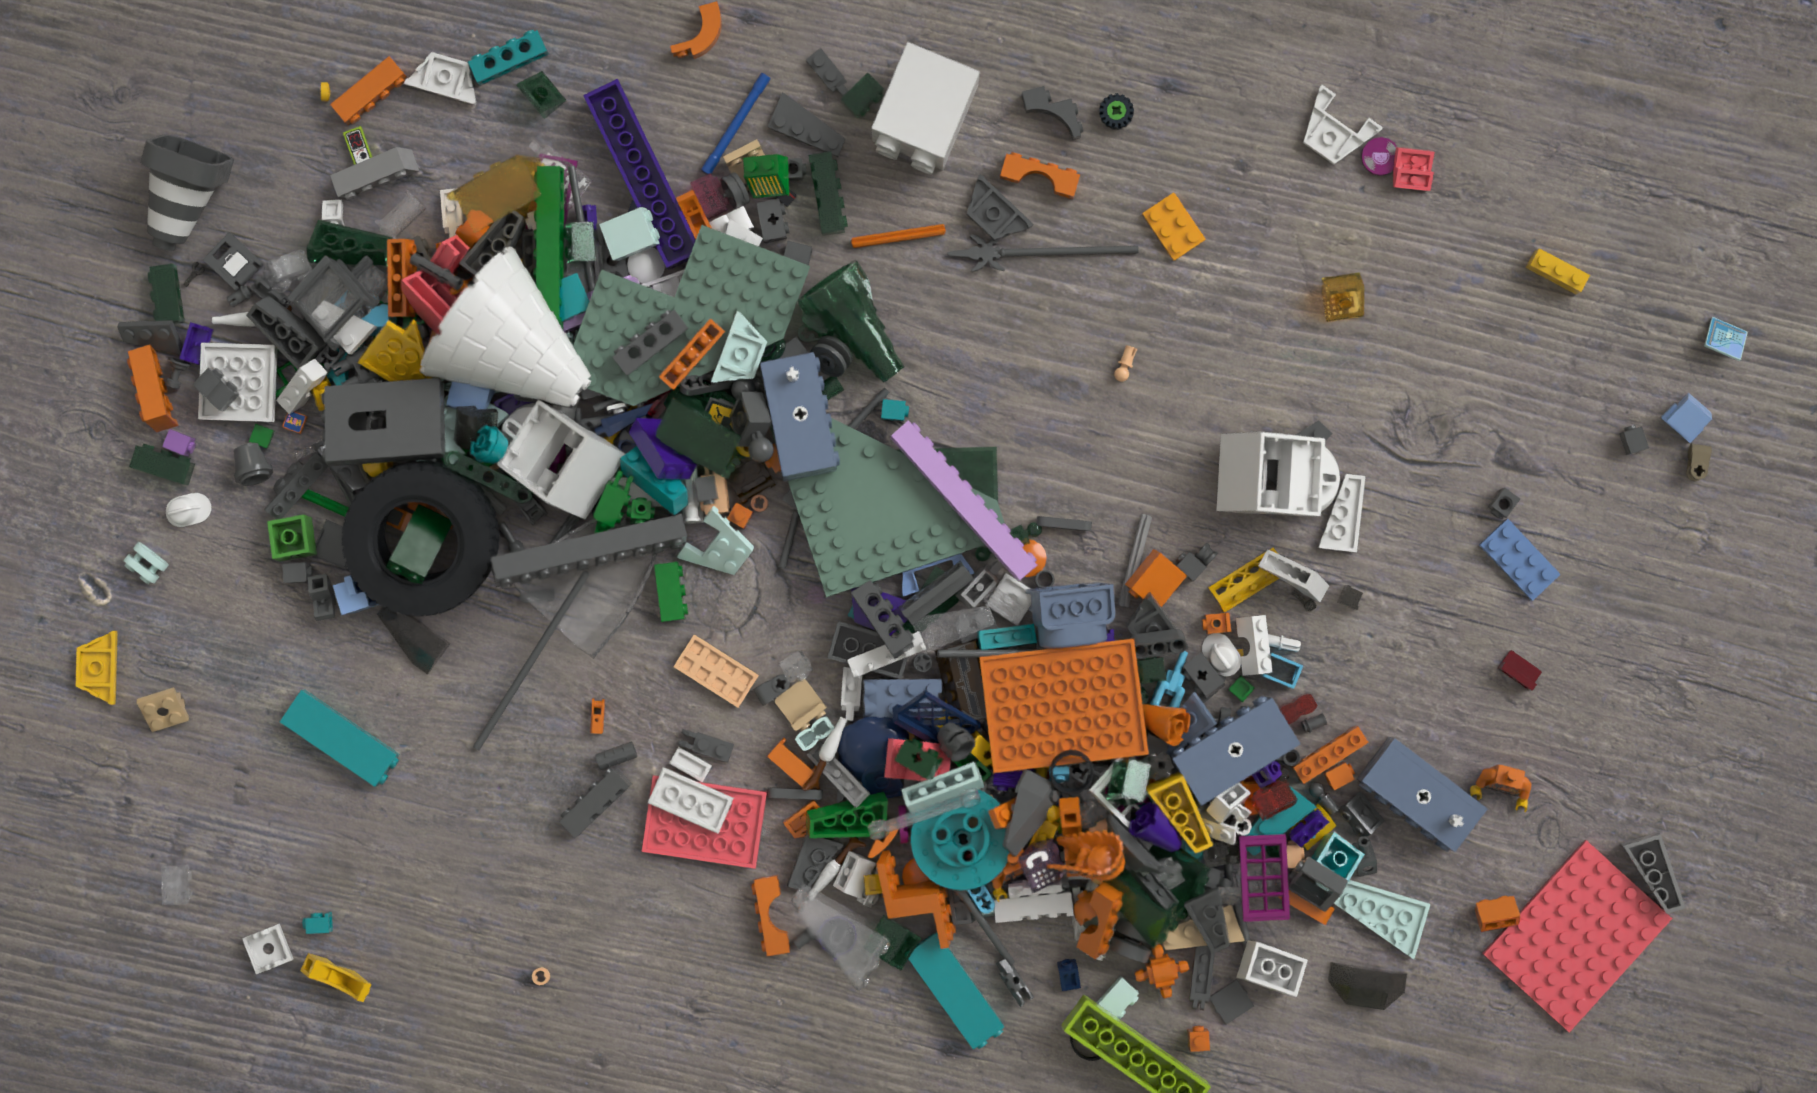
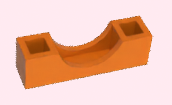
M1014 152L1006 154L1000 179L1018 184L1027 175L1041 174L1051 181L1056 195L1070 199L1074 198L1080 177L1076 170L1066 168V170L1059 169V166L1053 163L1045 165L1036 158L1030 157L1027 160L1021 158V154Z
M1079 797L1059 799L1063 837L1066 834L1072 836L1073 833L1079 835L1082 832ZM1064 848L1065 864L1067 866H1075L1078 854H1074L1072 851ZM1066 873L1067 877L1079 876Z
M778 875L755 878L751 886L753 895H757L758 902L755 903L756 914H760L761 919L758 922L759 933H763L764 940L761 941L762 951L766 952L767 956L790 953L788 932L777 928L769 917L771 902L781 894Z
M1105 881L1094 889L1090 901L1091 907L1097 914L1098 925L1091 924L1080 934L1077 944L1078 949L1094 959L1108 951V942L1114 933L1112 929L1118 920L1117 913L1123 904L1121 900L1124 893Z

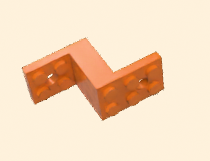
M890 850L882 851L876 865L888 919L933 913L941 949L949 948L950 942L953 940V934L956 933V927L951 922V907L947 903L946 898L948 897V889L933 881L899 885V876L895 874L894 870L896 867L895 857L891 856Z

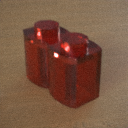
M1304 693L1295 697L1291 703L1282 704L1278 708L1287 723L1291 724L1298 720L1301 715L1313 712L1318 705L1311 694Z
M1277 780L1270 784V788L1266 790L1259 789L1254 792L1251 803L1262 821H1265L1294 806L1297 803V797L1286 780L1281 782Z

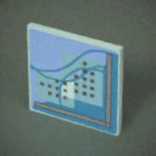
M1712 317L1704 347L1740 361L1748 332Z

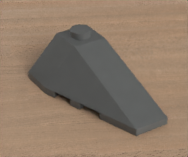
M1024 769L1016 785L1015 793H1018L1016 803L1012 804L1013 816L1011 822L1007 824L1003 847L1015 857L1047 819L1049 808L1054 805L1056 806L1062 794L1051 781Z

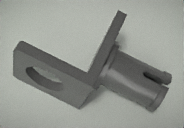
M1362 836L1358 839V842L1352 844L1365 854L1357 866L1359 877L1377 873V859L1371 841L1368 837ZM1367 866H1372V868H1371L1370 870H1367V871L1362 870L1363 868H1365V867H1367Z

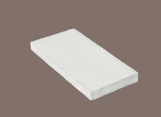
M663 767L648 803L719 834L734 798Z

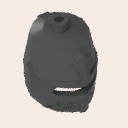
M954 723L945 724L937 734V739L941 745L939 746L940 749L952 761L965 759L975 747L976 742L968 731Z

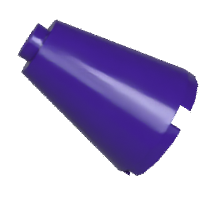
M1148 802L1136 811L1137 817L1135 820L1131 819L1129 824V832L1134 837L1169 852L1177 851L1182 846V836L1158 805Z

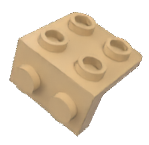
M804 678L800 679L775 699L776 705L792 724L791 726L795 731L799 729L800 731L805 730L810 726V720L814 717L818 720L826 714L824 711L827 708Z

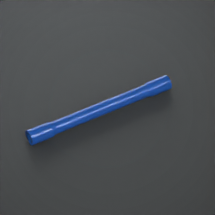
M761 73L751 92L716 148L701 168L704 173L711 176L724 151L759 95L771 80L766 74Z

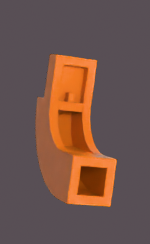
M717 1L699 6L702 16L700 33L692 40L670 46L673 57L683 58L692 52L693 58L696 59L706 54L716 44L722 28V18Z
M693 190L676 197L695 239L698 236L701 225L711 228Z

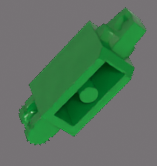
M619 470L614 482L608 481L594 512V518L597 520L594 533L608 531L611 527H614L615 523H620L624 514L621 512L623 505H628L631 498L628 493L634 476L630 475L627 478L626 485L622 486L618 484L623 475V472Z

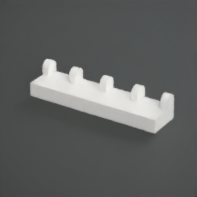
M920 632L912 634L914 637L912 641L914 647L894 659L886 645L847 659L854 678L926 650Z

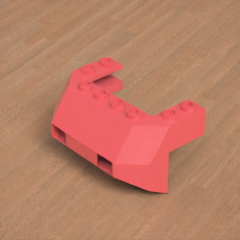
M455 235L441 242L430 261L443 269H449L454 274L459 263L470 248ZM420 270L402 279L401 289L414 311L436 334L440 335L439 326L462 294V291L452 295L450 293L451 286L446 283H440L434 276Z

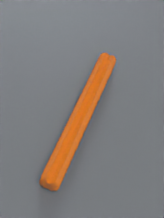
M944 224L853 237L851 242L853 248L939 236L944 235L946 231Z

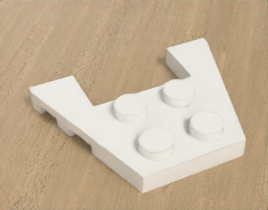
M1321 85L1303 143L1335 165L1380 132L1383 127L1368 118L1358 133L1352 131L1325 112V109L1336 94Z

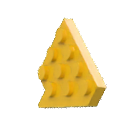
M414 319L405 330L388 320L358 360L359 364L389 382L433 378L425 376L420 372L425 350Z

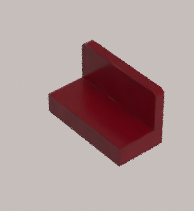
M1512 650L1507 653L1497 668L1530 691L1534 690L1537 685L1535 682L1542 673L1541 670Z

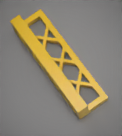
M1273 547L1269 549L1270 551L1277 553V551ZM1266 552L1208 587L1224 613L1279 579L1277 576L1259 567ZM1259 567L1257 572L1249 573L1251 568ZM1243 577L1241 582L1233 583L1235 578ZM1221 587H1227L1225 592L1220 595L1217 594L1216 590Z

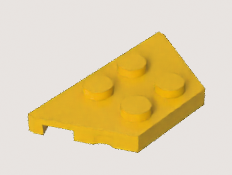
M111 631L87 644H83L77 647L76 687L108 702L110 705H116L118 631Z

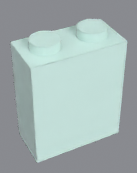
M640 207L599 224L612 260L620 261L660 244L658 241L660 236L657 229L652 225L653 217L649 210Z

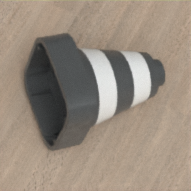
M162 134L146 139L140 161L141 164L150 168L147 233L154 237L152 242L154 246L174 251L176 244H184L188 239L215 188L228 182L234 159L227 154L184 138Z

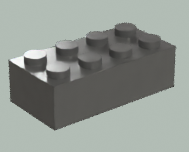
M838 621L827 658L849 664L847 659L885 644L875 631ZM908 657L873 671L902 679Z

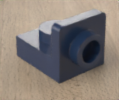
M1064 959L1057 962L1062 992L1080 989L1081 985L1076 959Z

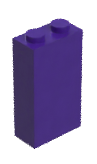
M636 418L629 434L656 477L661 479H690L697 463L668 419Z

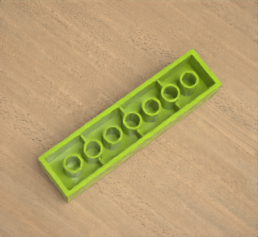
M1084 994L1061 1024L1064 1032L1151 1093H1207L1211 1088L1207 1080Z

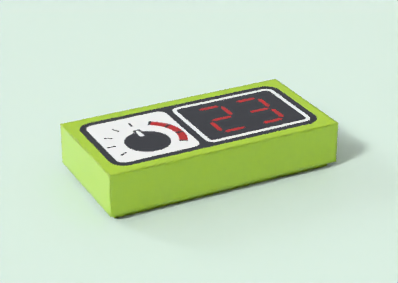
M361 126L343 132L354 165L373 157Z

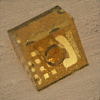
M1360 272L1322 278V298L1326 322L1364 316L1365 286Z

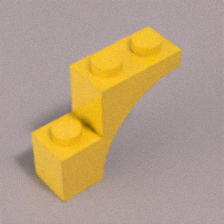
M310 953L307 954L300 970L308 978L333 986L352 996L357 1001L364 1002L371 987L367 980L354 970L336 966L327 958Z

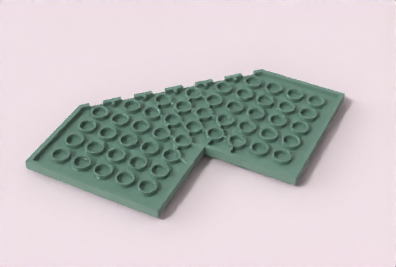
M701 225L675 297L601 270L573 345L577 355L580 356L591 375L589 379L591 383L587 389L632 406L671 390L672 388L660 379L659 376L710 318L725 333L687 376H702L715 370L737 311L767 341L766 346L782 340L810 266ZM668 309L671 312L675 310L689 329L627 376L613 359V356L616 355L614 351L621 345L624 347L631 343L629 339L637 333L642 335L646 332L645 327L651 322H659L661 320L660 315ZM662 324L659 331L662 335H667L670 333L671 328L668 324ZM653 336L645 337L644 344L647 347H652L655 344V338ZM633 347L629 350L630 358L636 359L639 357L640 351L638 348Z

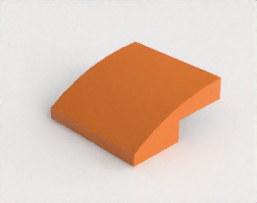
M891 823L884 839L875 838L868 852L869 858L875 857L888 846L899 830L898 825Z

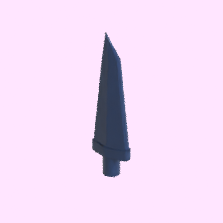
M652 404L601 419L602 426L595 428L596 434L599 436L606 432L608 437L613 436L618 431L632 424L636 418L645 416Z

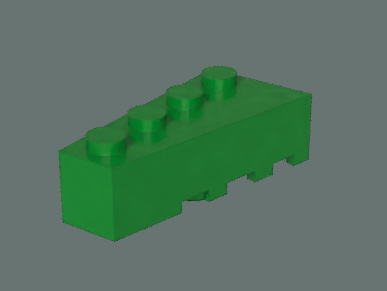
M884 792L869 795L857 808L848 800L808 810L806 830L809 838L886 836L888 808L886 795Z

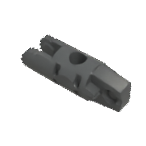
M1005 958L996 963L1001 972L999 973L1001 979L1020 1007L1025 1004L1018 992L1020 989L1029 1000L1034 998L1013 964L1010 966Z

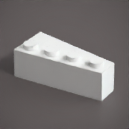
M1062 889V892L1053 895L1044 893L1037 896L1024 895L1020 898H1010L1008 893H1006L1007 899L1001 895L999 897L1000 902L993 898L995 902L994 913L996 923L1021 921L1023 918L1039 919L1044 915L1055 918L1061 916V913H1067V916H1074L1072 896L1069 889Z

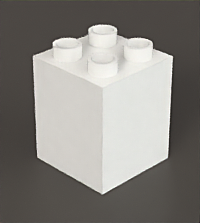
M907 42L872 126V139L877 146L876 152L893 160H897L899 153L912 157L911 166L932 175L935 167L943 170L978 88L980 72Z

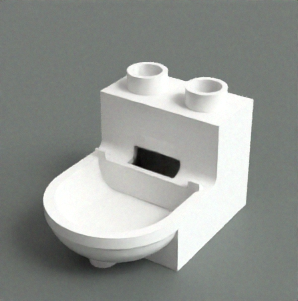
M538 399L536 403L526 404L516 409L504 422L501 433L508 439V447L505 455L497 465L545 502L586 519L603 493L608 481L612 479L618 470L620 458L625 453L602 436H598L583 428L557 408ZM565 443L573 448V451L559 473L555 474L548 468Z
M1266 432L1221 434L1216 511L1246 514L1321 516V512L1334 500L1339 489L1340 473L1336 459L1325 447V439ZM1267 460H1278L1277 491L1266 490Z

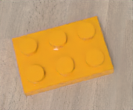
M1174 192L1142 213L1173 262L1206 240Z

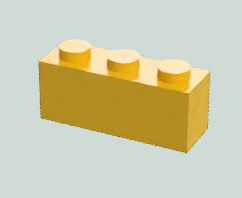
M1540 248L1533 252L1526 266L1528 270L1574 294L1582 292L1590 277L1584 271Z

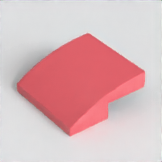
M1396 147L1393 187L1431 191L1434 175L1431 169L1435 152Z

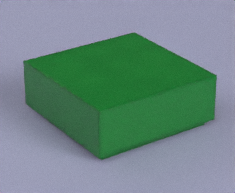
M255 424L249 442L258 443L259 446L269 448L275 431Z
M1241 675L1228 688L1241 702L1255 689Z

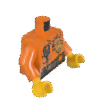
M1498 764L1485 768L1481 772L1475 783L1476 785L1470 787V796L1477 794V800H1480L1482 798L1481 788L1520 797L1516 801V811L1519 806L1524 807V812H1526L1528 807L1527 799L1529 798L1532 784L1527 777H1524L1525 771Z
M1022 848L1016 857L1010 853L1008 854L1006 866L991 881L994 888L993 896L998 902H1000L999 897L1001 895L1007 899L1006 892L1001 888L1003 885L1037 870L1036 874L1039 879L1046 874L1050 878L1047 868L1043 867L1039 857L1032 860L1034 864L1032 868L1027 866L1026 861L1031 855L1035 854L1034 851H1025Z

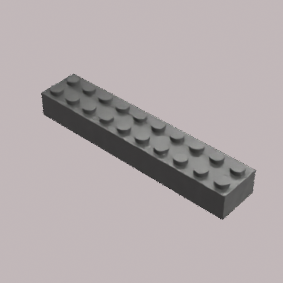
M682 514L491 557V569L496 587L504 589L511 587L513 583L520 582V584L530 583L531 579L534 578L544 580L550 578L552 574L558 573L559 576L568 574L569 570L573 569L583 571L588 569V566L596 564V567H600L612 560L622 562L626 560V557L633 556L634 558H639L651 551L653 554L664 551V548L678 549L682 547V544H685L687 532Z

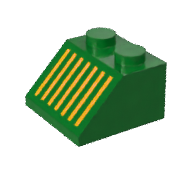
M773 154L743 158L744 178L754 199L789 195L788 157Z

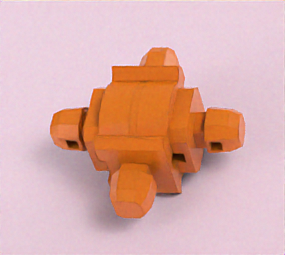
M1154 944L1151 948L1152 955L1154 956L1149 957V963H1145L1146 970L1140 969L1134 972L1135 978L1139 982L1148 979L1150 985L1154 984L1156 989L1160 988L1163 998H1170L1172 996L1171 986L1175 985V979H1179L1177 972H1187L1189 970L1188 962L1182 960L1175 963L1173 957L1169 958L1167 953L1163 954L1164 951L1161 944Z

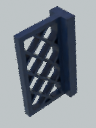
M925 690L903 706L897 704L892 707L893 723L929 743H939L937 739V734L941 729L937 727L939 725L954 723L967 730L970 735L981 728L979 721ZM925 698H926L927 700L931 701V703H919V702H921V701H922L923 699H925ZM931 708V711L920 712V709ZM934 708H943L945 711H934ZM909 709H918V712H911ZM948 716H957L959 719H948ZM922 717H932V720H925ZM934 717H945V719L934 720ZM963 724L972 725L970 727H962Z

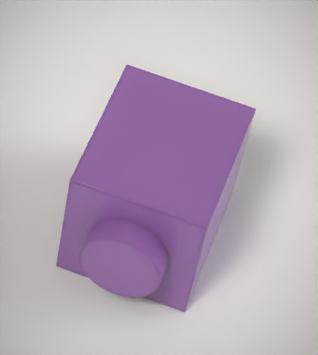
M169 429L162 447L181 455L189 456V454L193 453L196 443H194L195 438Z

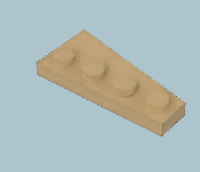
M1231 904L1224 906L1223 910L1230 943L1245 941ZM1192 919L1158 931L1165 950L1207 946Z

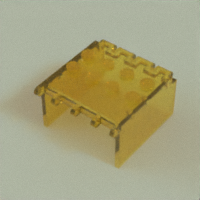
M515 155L502 163L499 161L490 165V170L485 173L483 171L473 175L474 179L448 193L447 199L458 201L474 233L514 210L526 218L528 217L527 213L537 210V202L534 199L541 196L537 183L534 181V173L537 172V166H545V164H541L542 161L539 157Z

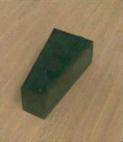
M831 151L808 155L822 236L844 233V227H848L846 215L842 216L841 208H845L844 200L838 194V190L841 189L840 178L835 176V171H838L837 159L832 158Z

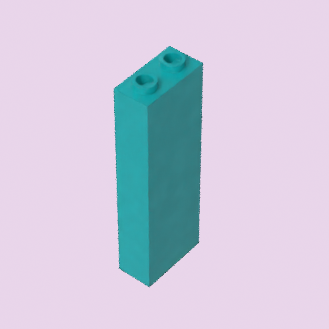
M307 690L299 692L280 720V723L374 787L379 786V784L383 785L388 778L387 772L389 769H394L399 762L397 758L400 754Z
M937 931L906 952L909 961L973 1050L976 1047L981 1049L988 1043L986 1040L990 1037L996 1038L1003 1033V1022L950 948L941 949Z

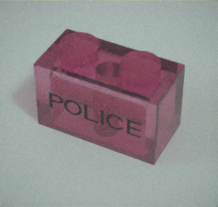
M710 173L690 182L707 220L728 211L726 205L729 202L727 197L723 198L718 189L721 185L717 176L713 178Z

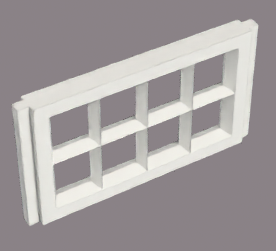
M1118 758L1092 785L1089 791L1129 832L1130 822L1124 816L1133 806L1137 810L1140 808L1136 803L1144 794L1152 801L1153 799L1143 788L1148 785L1128 764L1122 763L1125 762L1123 759ZM1121 769L1130 777L1122 788L1113 781ZM1134 781L1141 791L1132 800L1124 791ZM1109 783L1118 790V793L1110 802L1101 793ZM1121 795L1130 802L1122 813L1113 806ZM1134 837L1146 850H1149L1153 845Z

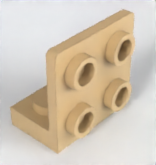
M756 139L723 156L730 172H735L743 184H745L743 158L764 156V153Z

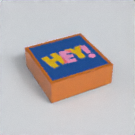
M295 411L291 414L287 413L282 427L302 434L308 416Z

